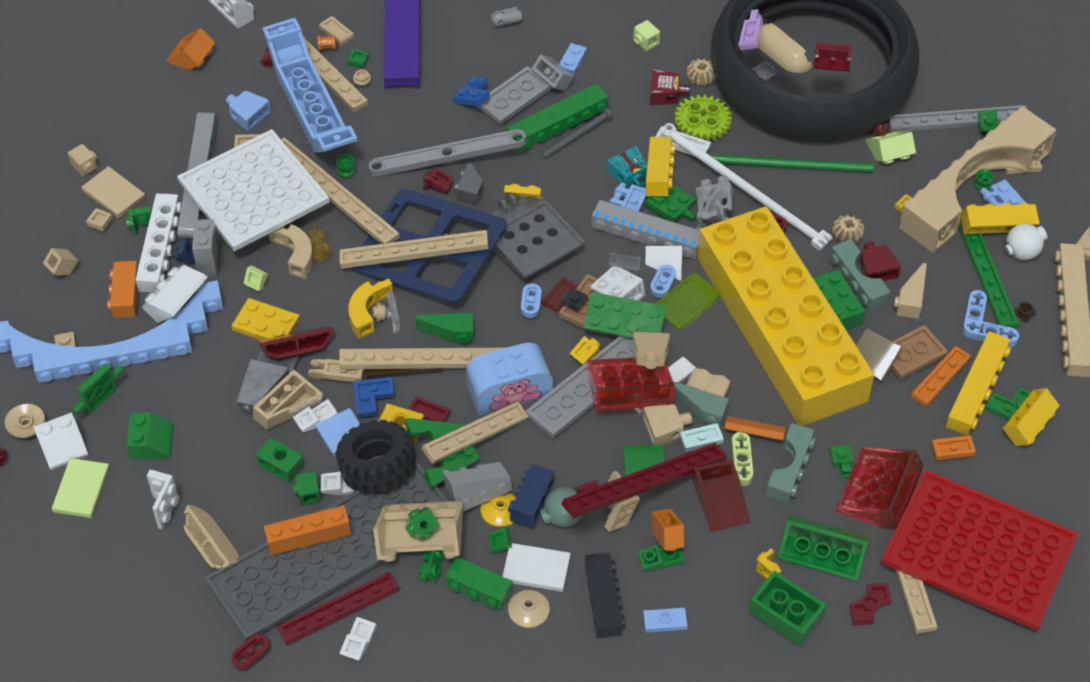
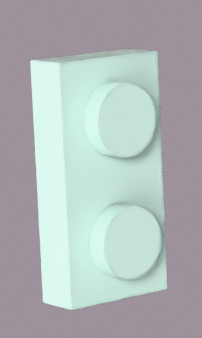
M718 423L682 431L679 436L685 452H690L712 443L717 445L723 444L724 441Z

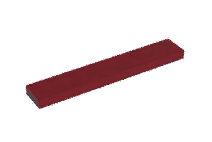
M388 572L277 626V629L286 646L398 592L399 586L391 573Z

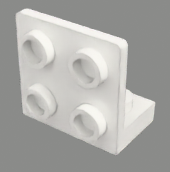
M616 265L590 286L591 290L597 293L640 301L645 296L643 279Z
M149 470L147 479L152 496L157 499L153 506V512L158 528L163 529L165 523L170 521L173 507H176L179 502V495L172 475Z

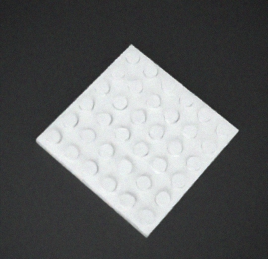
M272 129L177 176L180 184L208 219H214L216 230L233 251L330 202L327 194Z

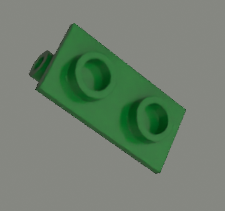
M443 550L424 551L422 560L424 562L428 561V563H421L418 573L420 581L427 582V579H430L437 585L438 577L441 574L442 561L445 557Z

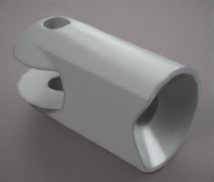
M517 6L493 12L491 20L495 26H504L521 22L522 14Z

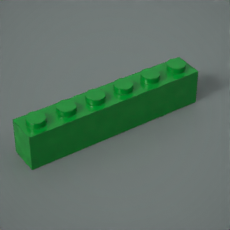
M595 84L507 127V131L520 129L525 132L526 144L515 148L518 152H521L603 112L604 109L609 108V97L598 84ZM516 136L513 140L520 141L523 137Z

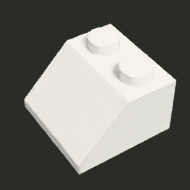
M72 413L34 426L36 436L50 470L68 464L70 458L81 459L88 456Z

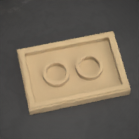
M109 166L81 187L84 193L118 219L146 198L145 193Z

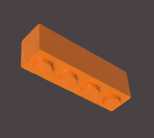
M344 505L264 526L270 555L351 535L350 524Z

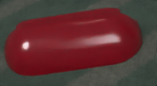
M333 327L300 331L264 339L258 343L261 350L270 357H288L324 348L331 336H333Z

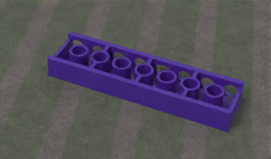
M385 0L384 88L388 89V86H416V89H418L420 0Z

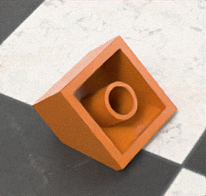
M199 28L181 39L166 62L187 70L195 67L199 68L204 63V57L213 51L212 46L215 44V41L202 28Z

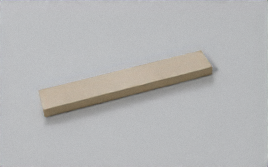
M517 401L424 444L421 449L431 464H434L526 421L529 416Z

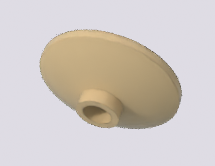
M33 404L18 405L11 409L5 418L6 430L12 436L18 438H27L35 435L34 426L45 423L43 411Z
M524 590L515 594L508 604L510 619L516 625L523 628L540 626L547 620L550 612L549 602L546 597L533 590Z

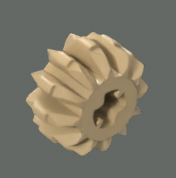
M699 58L696 61L692 60L687 67L688 80H691L692 84H697L698 87L700 85L706 87L707 84H712L716 78L712 61H706L705 58L703 60Z
M848 214L845 217L840 215L833 224L832 233L835 235L836 240H841V243L852 239L857 244L858 240H861L863 237L864 224H862L861 219H856L855 215L853 217H849Z

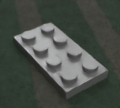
M527 66L489 92L490 97L481 106L477 107L498 124L502 125L549 92L552 86Z

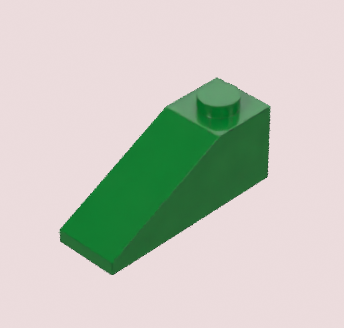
M473 313L415 315L416 329L453 343H474Z

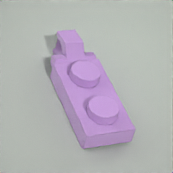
M758 9L751 10L750 19L744 20L739 40L740 50L758 47L763 26V19Z

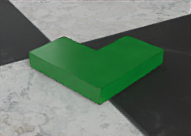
M1019 387L1012 400L993 392L984 410L1009 421L1031 392Z

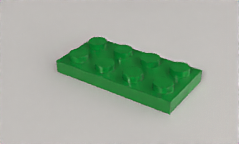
M591 292L583 329L633 339V332L661 333L666 306Z

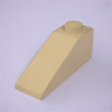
M923 263L901 288L899 297L895 296L894 307L897 308V316L919 319L922 308L926 263Z

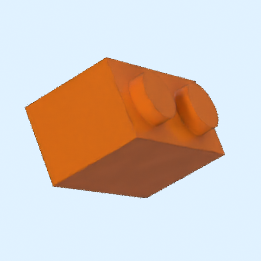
M671 509L652 511V535L662 548L667 551H675L678 548L684 547V524Z

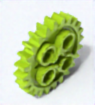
M698 94L697 98L690 96V101L684 99V103L680 102L679 107H676L674 115L675 125H677V130H681V133L706 139V141H709L710 138L716 141V136L722 138V134H727V130H730L732 122L731 112H729V107H725V102L719 103V98L713 100V96L707 98L706 94L701 98Z

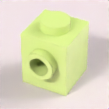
M646 20L634 27L633 40L645 51H648L660 44V31Z

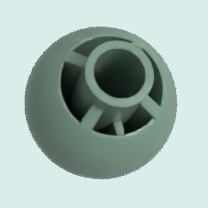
M560 487L548 494L545 500V507L540 510L546 525L553 523L557 527L567 528L581 520L582 516L573 519L561 505L564 498L577 494L576 490L569 487Z

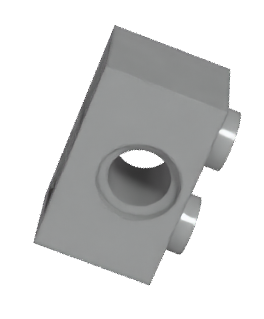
M542 54L531 68L553 88L566 91L574 79V76L552 57Z

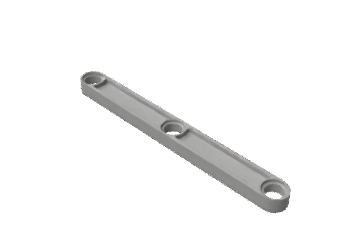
M516 129L375 158L369 162L368 166L373 176L393 174L519 148L526 144V134L523 130ZM516 136L523 137L520 141L513 140ZM447 150L452 151L450 155H443ZM375 165H381V166H382V167H381L380 169H378V170L372 169Z

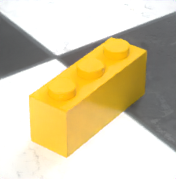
M1047 388L1033 390L1003 427V430L1015 446H1028L1035 441L1037 434L1045 428V424L1055 415V411L1060 405Z

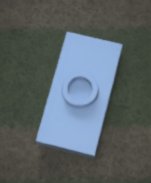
M685 608L643 611L645 633L687 630Z

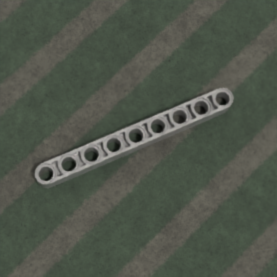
M197 113L187 171L211 160L217 126L216 113ZM185 189L178 223V238L193 239L195 220H201L203 212Z

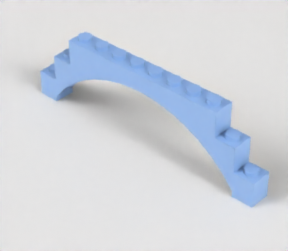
M218 280L202 283L192 299L173 317L158 327L134 338L108 345L72 347L46 343L19 332L10 326L8 321L0 322V353L12 350L16 368L34 365V372L38 383L88 374L99 369L104 364L110 368H116L118 365L125 367L131 364L145 363L151 360L192 353L189 334L208 331L205 313L223 309Z

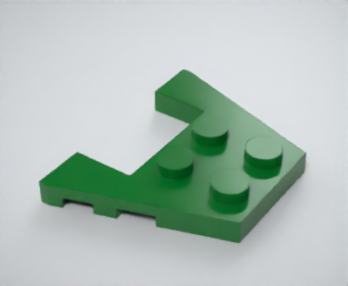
M406 418L404 421L410 438L429 435L431 441L465 426L464 424ZM470 446L439 461L441 467L426 470L424 475L429 488L433 489L441 482H445L442 470H449V472L459 471L462 467L469 468L476 464L480 458L475 446Z

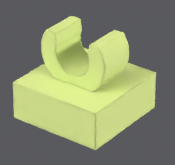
M251 265L247 267L243 284L261 291L263 290L264 283L267 281L268 274Z

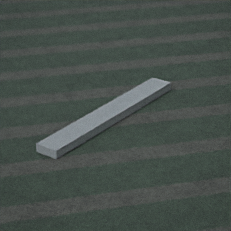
M1022 106L1027 109V106L892 115L887 121L891 133L896 131L979 126L978 111L997 110L999 124L1002 120L1008 119L1013 111H1017Z

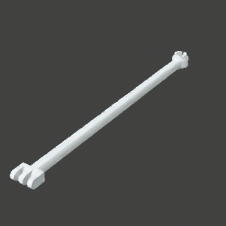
M667 123L662 128V137H672V141H675L722 176H727L729 181L764 206H767L771 211L785 218L788 223L811 238V245L817 250L821 251L823 246H826L832 240V236L826 231L822 230L818 233L676 132L673 124Z

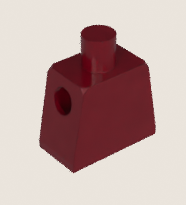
M873 241L864 244V250L861 251L860 256L862 275L873 279L881 278L882 281L899 278L901 265L886 245L876 247Z

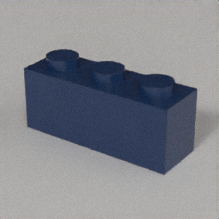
M532 464L529 471L526 470L524 472L522 486L518 485L515 493L516 498L514 501L511 500L508 507L510 521L530 528L534 527L546 497L554 484V470Z

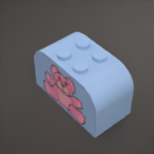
M523 343L479 355L472 359L466 367L467 387L478 416L498 411L517 401L521 405L540 400L553 389L552 376L540 347L535 343Z

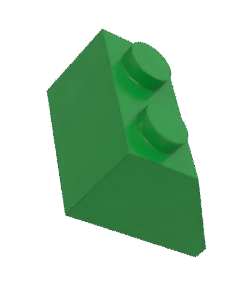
M131 413L126 444L130 459H170L173 423L152 413Z

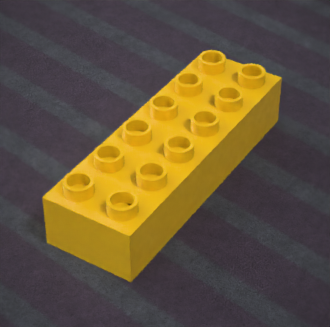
M765 206L699 229L697 258L796 423L804 426L868 402L874 373L768 207Z

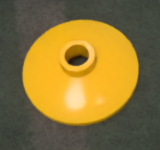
M506 493L482 503L480 511L484 521L494 527H507L515 523L510 521L508 507L511 500L514 501L516 497Z

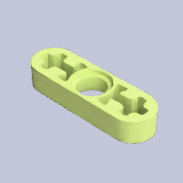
M737 432L733 435L731 443L734 479L737 484L746 486L753 479L750 437L747 433ZM738 440H742L743 448H740ZM744 455L748 460L740 462L737 457ZM742 469H745L746 478H743L741 475Z

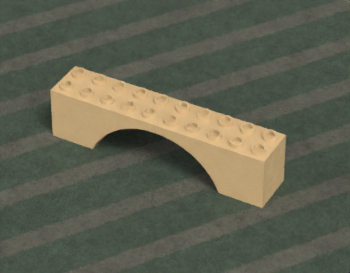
M1023 106L1017 111H1013L1009 118L1002 120L995 130H990L983 140H978L971 150H966L959 160H954L947 170L944 169L935 180L932 179L911 200L905 201L902 206L903 211L900 217L899 228L934 253L957 233L962 213L956 197L958 188L966 180L976 175L980 169L1012 168L1024 172L1030 171L1051 152L1056 129Z

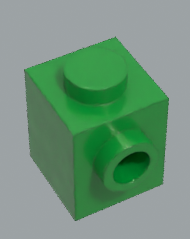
M304 472L296 475L297 483L293 484L294 494L299 495L301 506L320 503L316 472Z

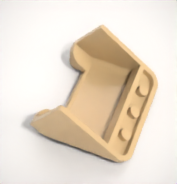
M462 502L392 504L383 507L373 529L377 560L393 561L396 559L397 552L443 550L445 558L459 556L462 538ZM424 507H428L440 526L432 531L433 534L422 540V538L411 537L405 529L407 525L405 519L409 517L408 514L417 508L421 510Z

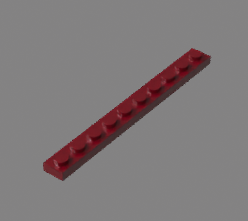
M712 443L564 498L561 505L575 519L722 463L726 460L727 455L716 443Z

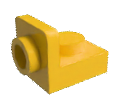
M584 336L570 354L584 365L602 350L599 349L600 344L594 338L589 340Z
M772 548L766 553L762 552L756 560V571L766 580L773 571L780 575L782 572L779 566L772 562L774 556Z

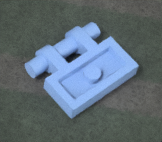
M1006 180L990 186L989 191L986 188L980 191L984 201L989 204L1002 205L1010 203L1011 205L1026 203Z
M620 183L615 188L614 196L609 200V203L640 212L647 198L646 188L632 184L630 189H626V184Z

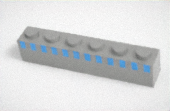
M599 200L592 214V228L609 232L616 236H622L632 241L648 244L649 246H682V255L684 257L696 259L699 230L602 200Z

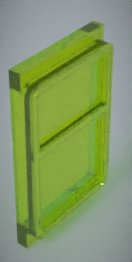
M693 272L655 304L666 306L665 318L679 329H682L712 306L722 293Z

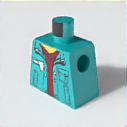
M636 146L607 159V172L619 183H625L626 188L632 184L643 188L646 186L647 164Z

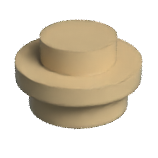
M358 70L355 72L353 80L355 84L364 86L370 83L371 76L366 70Z
M376 303L372 307V318H375L376 322L385 319V305Z

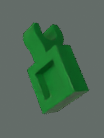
M850 445L830 446L829 452L833 467H839L841 478H849L850 466H853Z

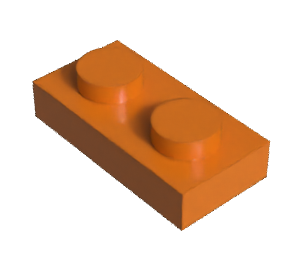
M971 435L936 439L931 442L936 461L975 456L976 453Z

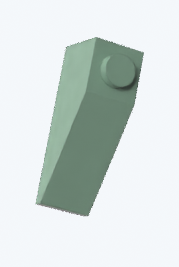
M673 381L671 396L701 422L707 425L718 423L719 428H721L728 410L729 398Z

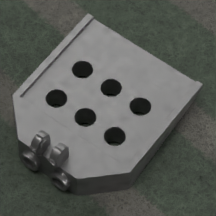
M511 193L507 196L509 204L507 205L504 199L498 200L500 209L492 213V215L505 218L508 225L493 252L524 279L585 245V241L545 200L519 198L516 200L514 194Z

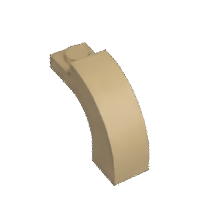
M292 224L288 229L281 227L269 233L270 241L287 246L294 251L288 261L289 274L307 279L313 267V253L310 239L306 233Z

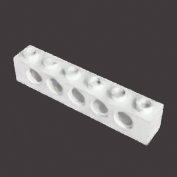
M156 193L136 276L138 292L155 293L157 290L156 286L163 279L166 280L165 272L169 270L168 259L173 253L172 242L176 240L175 228H178V215L182 206L178 195Z

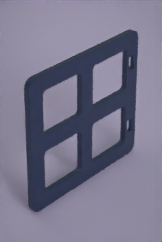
M401 189L381 216L385 222L399 232L400 238L395 242L443 236L455 218L489 227L487 231L489 249L440 255L467 264L451 288L417 278L429 257L411 259L403 272L376 264L351 267L353 272L381 281L389 278L394 285L450 303H459L508 226L507 221L499 216L412 190ZM407 204H413L441 213L428 235L423 236L392 226ZM395 206L399 207L395 213L391 212ZM369 234L361 247L381 243Z

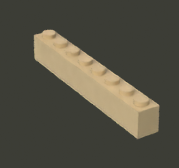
M1060 243L1058 251H1055L1054 261L1057 262L1055 275L1059 277L1057 281V291H1060L1058 306H1061L1059 321H1062L1060 336L1064 339L1061 350L1065 352L1063 368H1066V376L1090 377V316L1083 245Z

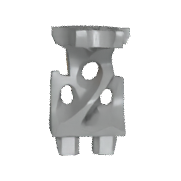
M727 176L718 177V184L713 185L709 179L701 180L700 187L696 188L698 200L697 219L700 223L697 225V230L730 219L727 217L726 211L733 210L734 189ZM724 198L727 199L725 205H723Z

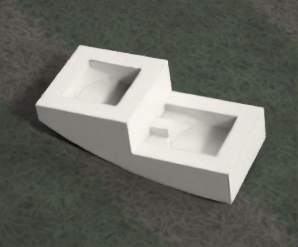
M329 399L313 409L310 406L293 416V418L304 433L316 429L315 424L338 413Z
M341 472L321 474V493L349 495L355 492V490L345 484Z
M356 617L350 634H347L339 654L360 661L375 633L377 624Z

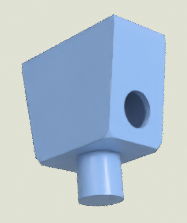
M248 91L242 92L238 97L230 94L226 99V103L229 104L231 118L247 132L252 130L271 113L268 99Z

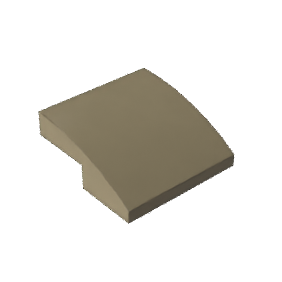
M869 329L865 330L856 345L874 373V377L883 381L902 350V347Z

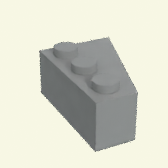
M500 462L477 465V468L473 469L462 467L459 471L453 472L442 470L448 500L462 502L463 511L513 491L510 475Z

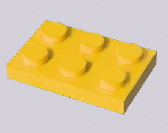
M248 298L231 327L232 331L264 340L291 334L300 321V315Z

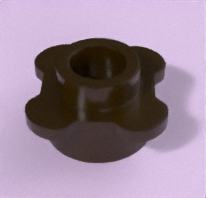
M1021 302L1018 308L1014 309L1015 315H1018L1023 321H1029L1032 315H1036V309L1029 302Z

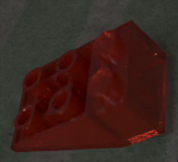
M732 459L694 468L692 482L711 531L750 522L739 475Z

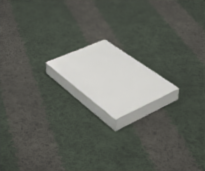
M512 543V547L508 550L502 577L513 581V584L563 592L571 553Z

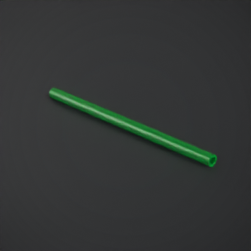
M715 154L711 156L721 164L855 172H873L874 169L873 163Z

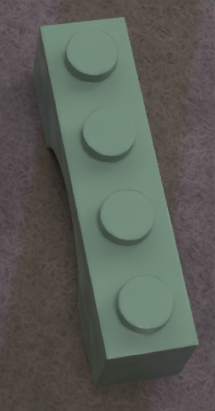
M852 239L832 246L830 261L846 279L851 290L857 294L860 303L865 305L868 311L888 304L891 292L881 278H868L857 270L856 265L859 263L861 251Z
M791 423L785 439L784 450L791 455L793 463L784 469L773 470L767 485V497L789 504L791 496H796L798 490L797 480H802L804 474L802 467L803 465L807 466L810 458L808 451L809 449L813 450L816 439L813 438V429Z

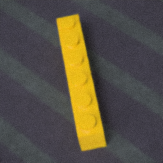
M988 331L949 414L946 428L968 436L971 429L975 430L979 420L976 417L977 415H982L985 408L983 402L984 400H989L992 392L990 387H994L999 376L996 373L997 371L1001 373L1005 364L1002 360L1003 358H1008L1011 347L1008 346L1011 339Z

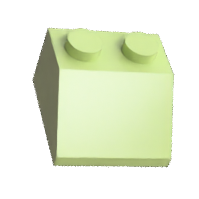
M896 131L866 139V143L876 161H883V164L892 163L895 158H900V160L910 158L911 154L916 153L912 132Z

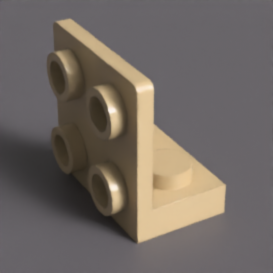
M614 471L608 482L621 478L617 471ZM637 495L608 506L611 513L608 515V520L604 526L608 532L628 525L640 499Z

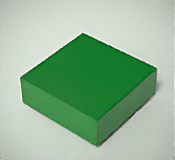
M353 49L347 59V65L363 69L369 59V52Z
M507 527L488 534L493 554L512 547L510 530Z

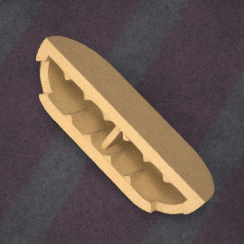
M770 23L762 26L758 43L760 50L789 72L803 73L811 69V62L807 61L804 55L806 51L802 46L774 24Z
M188 505L184 513H187L184 530L206 562L212 568L217 569L221 567L226 569L235 565L238 562L236 559L239 558V555L215 520L201 508Z

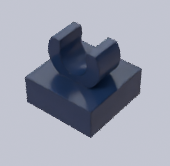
M186 238L180 240L179 247L176 248L177 255L174 258L178 262L185 261L188 265L195 263L192 250L193 244Z

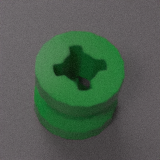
M988 169L978 170L973 184L974 188L978 191L986 188L989 191L994 179L993 173Z

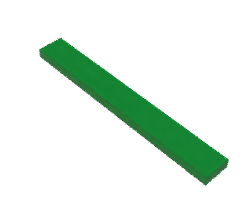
M960 217L959 232L984 293L987 296L997 325L1013 329L1018 328V319L982 234H964Z

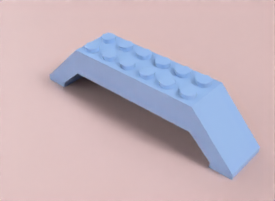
M296 18L263 27V33L278 81L313 151L325 152L356 142L357 136L351 125L347 127L344 125L308 54L302 31Z

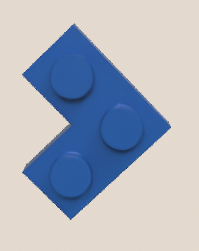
M470 78L452 97L454 102L481 106L490 97L488 90H483L488 85L486 78Z
M392 377L353 382L358 418L377 416L375 400L395 397Z

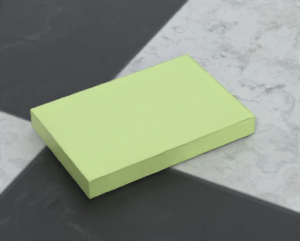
M70 458L53 503L52 511L54 513L92 518L110 468L109 464Z

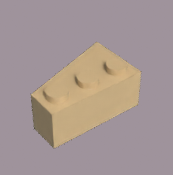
M293 370L253 407V419L266 430H269L292 419L293 416L310 406L313 409L321 404L323 393Z

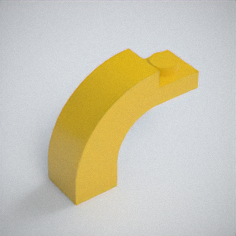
M389 278L376 283L374 286H371L368 281L353 293L348 309L351 329L357 339L375 332L374 320L368 313V310L375 303L393 295V287Z

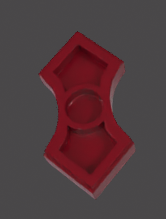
M888 583L867 584L866 595L861 600L850 604L852 626L873 625L876 611L883 606L891 605Z

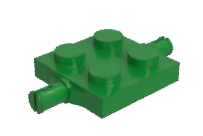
M673 184L672 189H669L668 196H650L645 201V206L671 222L675 223L679 218L685 216L692 221L697 219V214L690 211V208L696 204V198Z
M104 364L95 370L93 375L82 382L77 389L80 400L71 411L75 415H78L82 410L88 415L92 414L117 390L115 385L116 379L124 372V369L118 365L111 371V368Z

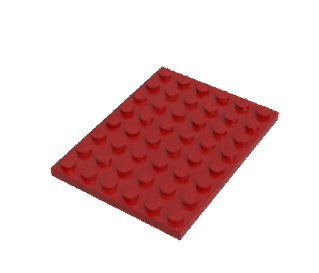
M925 469L880 563L1038 631L1079 533Z

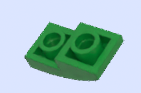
M655 545L638 551L644 571L664 569L685 563L681 548L675 551H667Z

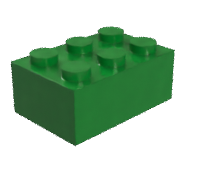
M839 270L813 278L846 330L863 324L865 310Z
M773 571L751 598L748 612L801 646L823 619L827 604L776 571Z

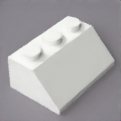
M208 0L237 28L254 20V7L246 0Z
M185 265L178 268L175 266L168 272L169 277L166 280L163 279L156 286L157 290L155 293H150L144 299L146 303L142 308L157 323L169 319L179 311L207 279V276Z

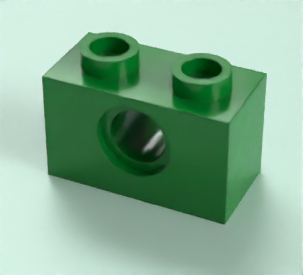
M272 438L256 453L257 463L260 467L289 484L304 468L303 457L297 450H291L283 442Z

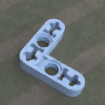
M980 290L971 292L963 325V334L970 339L984 341L987 336L986 331L991 330L998 335L1001 333V336L1006 338L1012 336L1008 347L1015 346L1019 339L1018 331L1010 327L983 322L987 296ZM976 298H979V305H975ZM975 311L979 313L980 316L973 317L972 315H970V312Z

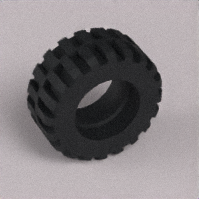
M380 419V421L370 420L369 423H360L358 427L351 428L348 434L345 433L337 445L336 458L345 484L355 491L359 490L363 494H367V492H370V494H377V492L386 493L389 489L394 490L398 488L400 483L403 484L407 481V476H411L416 465V456L409 433L404 427L393 421L387 422V420ZM377 454H385L384 456L377 459L366 460L369 457Z

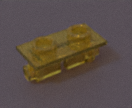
M313 224L314 230L308 231L307 236L311 242L314 259L321 263L328 257L332 261L333 259L330 254L332 249L325 241L327 238L322 228L318 229Z

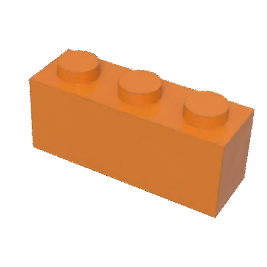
M137 261L114 262L113 269L110 270L112 284H109V295L111 299H108L107 306L108 311L112 312L113 318L136 317L138 298L136 284Z

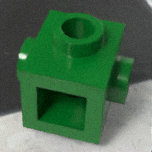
M424 507L421 510L417 508L408 514L409 517L405 519L407 524L405 529L411 537L422 538V540L433 534L432 531L440 526L428 507Z

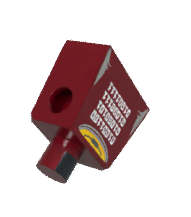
M653 69L650 105L677 104L679 94L689 95L690 85L680 84V75L678 73Z

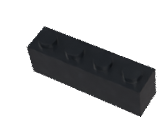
M610 553L585 555V570L596 638L622 636V628L625 627V617L620 615L619 610L622 609L621 596L617 597L616 592L619 591L618 578H614L613 574L616 572L615 560H611Z

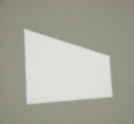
M646 246L645 264L657 270L663 265H670L676 270V279L681 281L682 246Z

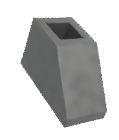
M468 162L466 168L461 171L460 181L456 182L454 192L456 193L457 201L478 205L483 194V180L472 163Z

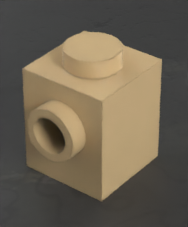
M83 144L67 152L70 164L82 176L98 168L96 154L92 150L89 151Z
M51 248L43 264L55 275L70 276L78 260L68 249Z

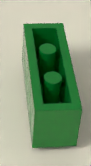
M456 557L445 576L446 586L451 591L463 593L469 599L483 602L491 609L496 608L501 611L513 592V581L460 557Z

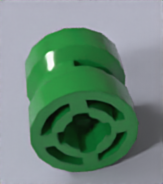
M349 154L340 155L336 161L338 175L342 179H351L356 173L354 157Z

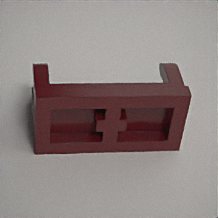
M816 42L813 69L849 72L852 45Z

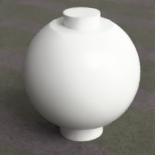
M1019 224L1009 231L1005 249L1009 256L1012 255L1018 260L1034 259L1041 253L1044 240L1048 239L1047 233L1042 226L1036 228L1031 224Z

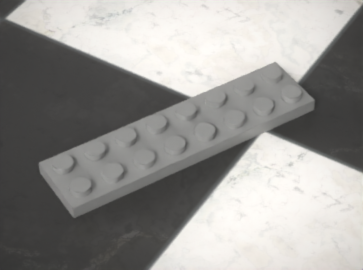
M624 337L615 339L528 408L526 414L550 437L555 438L602 400L593 398L589 364L635 361L632 350L633 339Z

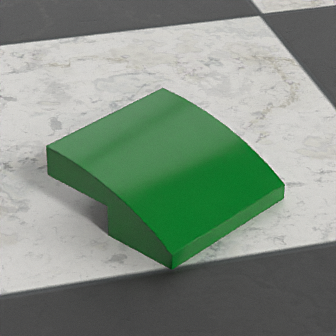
M663 445L623 446L624 476L664 462Z

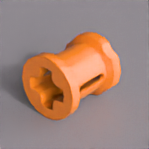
M335 34L330 37L317 36L319 51L330 48L336 50Z

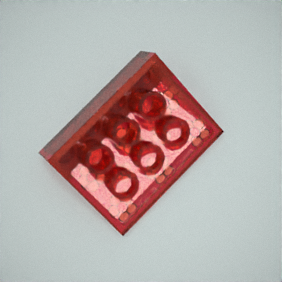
M635 357L591 359L587 361L592 398L596 410L644 409V407L674 404L675 385L666 362L664 366L648 369L645 366L637 365Z
M862 448L838 502L836 511L878 527L897 528L924 467L917 451Z

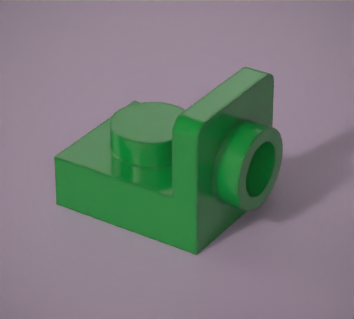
M997 110L978 111L979 133L985 132V135H987L990 130H995L998 127Z
M150 206L128 210L129 217L126 218V224L128 229L131 228L133 235L136 234L135 226L149 224L152 213Z

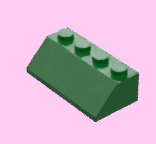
M789 515L777 559L858 581L870 537Z

